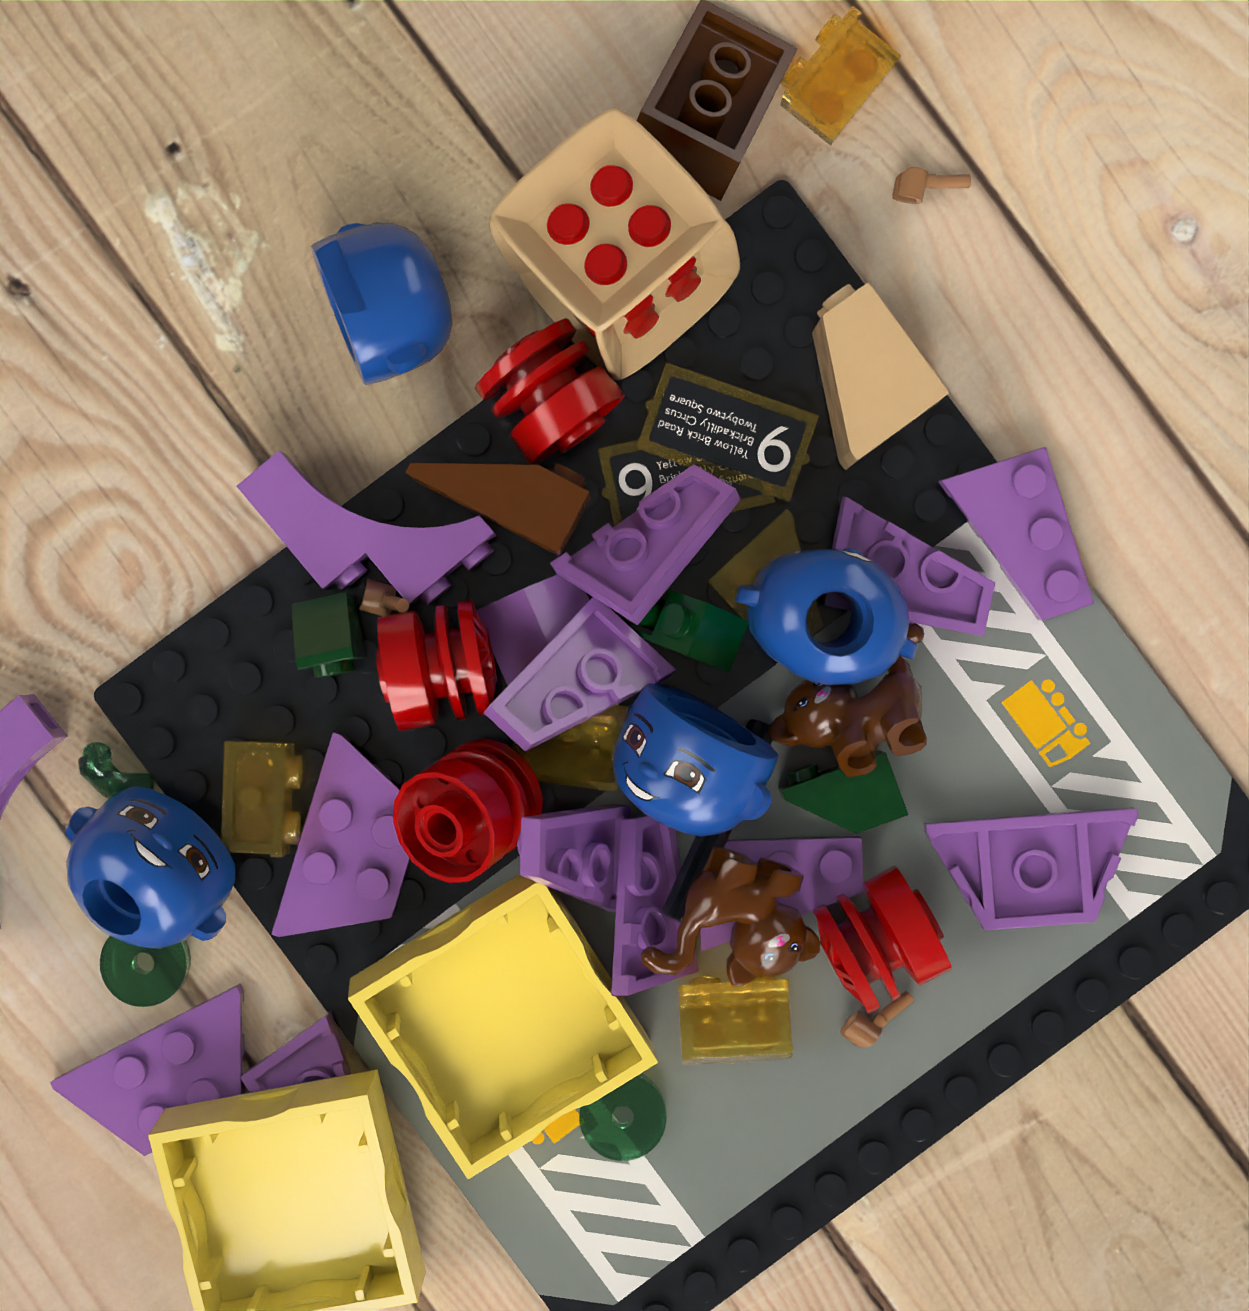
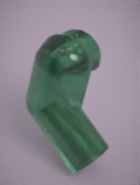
M92 742L83 748V756L78 759L80 775L103 797L110 798L119 791L134 786L154 790L153 774L121 772L111 762L113 755L108 745L101 742Z

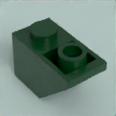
M670 589L665 591L638 625L618 613V616L644 640L728 673L731 670L748 627V620Z
M343 592L291 604L295 660L298 670L313 669L315 678H325L356 671L354 660L366 658L367 653L353 593Z
M880 750L874 753L876 767L866 775L847 777L839 768V765L820 772L816 763L786 774L789 783L778 787L781 798L855 834L908 815L887 754Z

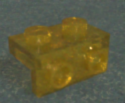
M854 6L843 19L834 14L828 20L815 39L821 45L808 62L803 57H799L781 81L786 90L784 91L780 106L830 146L901 58L898 52L859 22L862 12Z
M615 705L527 751H524L513 741L512 749L526 760L537 776L538 782L616 791L618 784L613 770L614 746L628 715L629 706Z
M224 742L221 841L227 847L229 853L271 854V857H284L290 853V844H298L301 819L299 811H292V789H300L303 764L301 756H294V743Z
M705 976L691 979L689 985L678 986L682 1065L792 1059L793 1045L788 1000L790 992L789 980H776V976L768 978L757 977L744 986H732L730 982L721 983L720 978Z

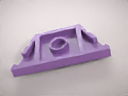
M336 731L332 733L271 935L283 937L392 918L410 863V858L399 843L393 823L394 800L400 789L391 781L387 774L376 764L370 762L351 744V740L343 733Z
M1129 807L923 823L926 836L980 926L985 931L1096 922L1105 900L1104 891L1107 883L1114 877L1121 857H1119L1129 829L1131 826H1135L1138 818V809Z
M241 984L55 1078L50 1082L53 1090L143 1156L152 1153L148 1134L165 1108L245 1094V1084L240 1079L243 1075L242 1058L245 1055L244 1034H242L244 990Z

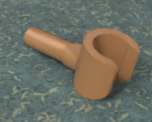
M910 167L896 177L892 197L894 200L903 203L921 204L925 188H970L971 176L970 174H928V171L922 168Z
M366 578L364 583L366 585L361 603H358V610L382 617L388 616L391 610L402 613L408 610L409 602L406 599L395 596L396 589L393 585Z
M904 991L899 998L877 1012L871 1020L857 1010L842 1026L840 1033L855 1046L870 1047L876 1043L882 1033V1028L888 1024L887 1022L913 1003L914 999L908 991Z

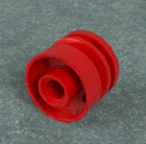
M567 318L554 322L542 330H536L520 339L498 357L492 368L484 374L475 386V390L483 400H489L506 390L508 391L497 401L491 410L496 418H502L520 409L523 411L525 416L517 423L509 436L531 465L547 459L558 451L562 454L579 444L604 424L606 420L603 417L611 412L625 397V394L604 366H598L581 375L577 373L575 368L583 361L591 348L585 341H580L561 351L577 332L575 326Z
M473 600L458 602L460 625L458 628H453L446 605L436 606L435 632L427 634L416 611L378 617L379 648L376 649L377 671L386 703L390 702L394 720L399 731L437 724L438 698L448 697L457 720L467 718L466 693H473L479 716L485 715V710L494 701L497 676L488 630L482 624Z
M487 738L468 740L402 785L394 800L393 823L400 845L410 860L426 874L448 883L469 882L517 847L518 837L521 832V817L542 814L543 796L537 776L529 764L508 745Z
M895 865L863 882L865 895L870 906L868 909L860 912L854 903L842 893L836 897L847 919L842 923L836 924L825 904L812 910L817 920L820 936L819 942L845 990H848L863 1005L868 1014L881 1008L869 984L880 979L893 1001L900 997L898 984L893 973L895 970L903 967L910 977L921 986L952 969L949 958L940 942L944 935L936 918L917 888L912 891Z

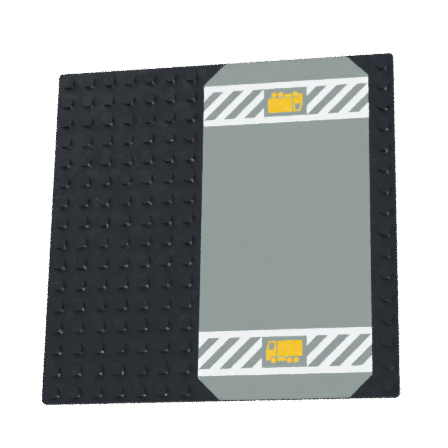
M785 180L776 181L725 219L734 232L737 241L740 271L721 299L651 362L624 379L614 380L625 394V397L611 412L603 417L606 420L604 424L570 450L562 454L558 451L535 465H540L551 471L553 465L558 463L585 478L584 482L586 484L584 489L590 492L591 501L563 554L567 552L571 557L594 541L592 534L608 523L613 528L623 521L609 459L613 456L663 446L651 442L649 437L670 377L674 376L803 421L807 425L786 486L780 487L761 480L763 493L741 498L668 589L709 603L748 620L747 605L735 601L739 585H753L758 573L775 557L792 551L832 549L842 497L851 499L866 510L905 530L908 534L995 582L984 636L918 624L924 629V638L920 643H916L918 647L913 660L903 657L909 663L914 678L922 687L921 722L927 737V745L922 750L913 754L896 756L885 741L878 745L876 751L880 750L887 754L908 812L907 816L855 834L781 798L778 787L789 783L786 774L816 763L821 772L837 766L838 762L831 745L821 748L801 744L789 747L772 741L771 746L779 755L774 771L765 786L770 791L772 799L769 809L763 816L755 820H743L732 829L728 840L860 836L862 837L863 882L895 865L912 891L916 888L920 891L942 930L944 938L940 942L949 958L952 969L921 986L910 977L903 967L895 970L893 973L900 995L904 991H908L913 997L914 1002L887 1022L888 1024L882 1028L880 1037L872 1046L866 1048L855 1046L841 1035L840 1030L855 1011L859 1010L871 1020L877 1012L893 1001L880 979L869 985L881 1008L868 1014L863 1005L848 990H845L820 944V952L815 958L804 962L798 961L795 967L782 975L768 978L757 977L744 986H732L726 972V959L732 952L730 941L701 952L699 932L695 949L699 972L628 996H623L652 1041L658 1063L592 1104L582 1106L560 1116L541 1131L535 1139L470 1179H467L427 1119L421 1100L414 1087L390 1063L348 1000L350 978L519 875L520 855L518 847L505 854L502 859L469 882L448 883L426 874L410 860L392 918L283 937L271 935L332 733L335 731L343 733L351 740L350 743L370 762L376 764L387 774L399 789L405 782L468 740L491 739L508 745L529 764L537 776L543 796L542 814L607 804H620L631 806L630 818L644 815V813L624 795L618 786L613 770V753L627 708L634 703L640 693L527 751H524L486 715L479 716L472 692L466 693V719L457 720L448 697L438 698L437 724L399 731L394 720L390 702L386 703L377 671L376 649L379 648L377 621L378 617L382 616L358 610V603H361L364 596L366 578L392 584L372 560L368 558L362 563L367 569L366 573L350 587L343 591L337 585L331 590L322 589L288 547H285L116 673L94 692L95 702L163 793L194 811L209 825L227 847L235 863L236 880L234 888L328 1013L331 1011L334 1022L369 1069H378L381 1085L550 1311H711L1249 909L1248 797L1090 585L1089 588L1094 604L1043 621L1036 619L1000 569V564L981 538L977 537L967 523L968 519L938 482L997 462L949 396L946 395L934 406L846 470L839 463L812 332L820 320L817 312L824 307L822 304L829 297L848 284L855 291L865 284L791 184ZM570 340L561 349V351L565 350L566 348L570 347L575 343L572 340ZM586 356L575 370L581 375L598 366ZM507 390L489 400H482L344 503L342 507L361 517L379 523L414 528L445 526L479 516L473 511L415 482L405 472L410 463L531 465L509 436L525 414L520 409L502 418L494 416L491 410L497 401L508 392ZM482 517L497 535L489 542L494 551L470 571L463 564L446 579L452 586L433 603L426 606L420 600L415 605H409L406 612H417L427 634L435 632L436 606L446 605L453 628L460 627L458 602L473 600L476 610L523 588L555 576L557 574L550 563L559 556ZM396 590V595H395V596H396V597L403 598V597L398 593V591ZM343 592L353 593L367 657L354 660L356 671L325 678H315L313 669L298 670L295 660L291 604ZM587 593L589 600H591L593 597ZM821 595L813 601L808 610L807 625L809 633L816 641L828 642L837 639L845 632L850 623L851 611L821 605ZM391 610L389 615L399 614L402 612ZM749 624L729 673L646 641L676 669L669 678L659 682V684L680 689L710 703L744 727H746L751 719L770 725L776 717L783 714L787 696L792 689L805 680L791 673L768 656L751 634ZM493 654L497 676L494 693L495 700L508 686ZM888 670L881 676L857 684H851L858 697L869 693L886 674H889ZM1129 807L1138 809V818L1135 826H1131L1119 854V857H1121L1114 877L1107 883L1104 891L1105 900L1096 922L985 931L980 926L926 836L923 823ZM676 830L682 866L695 836ZM864 886L863 893L849 897L860 912L870 907L865 895ZM556 890L612 978L616 912L606 911ZM838 902L826 906L837 925L847 920ZM813 912L801 915L804 924L816 933L820 941L817 920Z

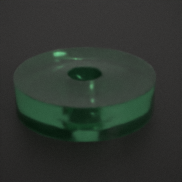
M109 936L100 954V972L108 990L120 1001L137 1007L158 1005L177 993L187 980L191 966V954L186 940L157 949L133 946ZM140 953H147L153 958L154 967L151 971H144L138 966L137 958Z
M643 1074L637 1075L592 1104L580 1107L579 1112L580 1128L590 1147L598 1154L616 1161L635 1160L648 1154L661 1140L667 1121L665 1100L660 1089L650 1078ZM625 1106L631 1109L633 1112L631 1121L624 1124L618 1123L612 1115L616 1108Z

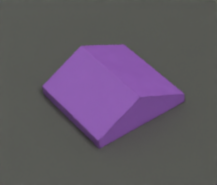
M558 574L477 610L482 624L488 630L493 654L507 686L590 601L585 591Z

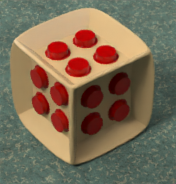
M616 107L598 114L583 124L529 170L500 200L489 219L490 232L501 255L511 269L519 274L534 299L554 322L564 318L569 319L577 329L575 336L571 340L575 344L585 341L591 348L586 356L597 366H604L616 381L624 379L640 370L692 327L721 299L740 271V257L734 232L723 219L708 194L655 137L630 115Z

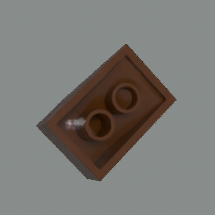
M700 0L636 121L662 144L708 195L721 201L798 48L706 0Z
M410 463L405 472L415 482L559 557L565 551L591 501L590 492L584 489L586 484L584 482L585 478L558 463L553 465L551 471L540 465Z

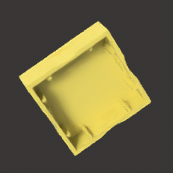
M520 874L350 978L348 1000L390 1063L414 1087L421 1100L427 1119L467 1179H470L535 1139L541 1131L560 1116L574 1109L592 1104L658 1063L652 1041L624 997L611 996L612 978L556 890L523 877Z
M378 1069L164 1109L148 1137L166 1206L173 1217L181 1238L183 1271L194 1311H373L418 1302L426 1269Z

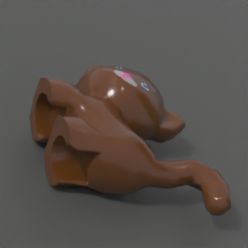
M916 623L909 624L907 638L914 643H920L924 638V629ZM900 655L897 661L888 669L889 674H886L869 693L862 697H858L851 684L825 685L805 679L789 693L783 714L774 719L769 725L767 733L774 742L789 747L801 744L821 748L831 745L839 768L847 777L866 775L872 772L877 765L874 753L882 742L886 741L888 747L896 756L913 754L922 750L927 745V737L921 722L922 687L914 678L909 663Z
M713 846L703 871L693 881L685 896V914L677 930V949L671 954H667L656 947L648 946L641 952L642 965L654 974L675 976L694 962L696 942L701 928L714 927L733 921L735 923L732 927L730 939L732 952L726 959V972L732 986H744L757 977L768 978L782 975L795 967L798 961L804 962L815 958L820 952L819 937L809 926L804 924L798 909L777 901L778 897H791L800 891L804 875L781 862L761 857L755 863L742 853Z

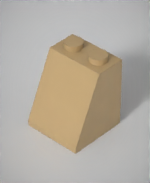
M869 282L856 291L848 284L829 297L822 304L824 307L817 312L820 320L812 332L838 461L844 470L949 394V391Z

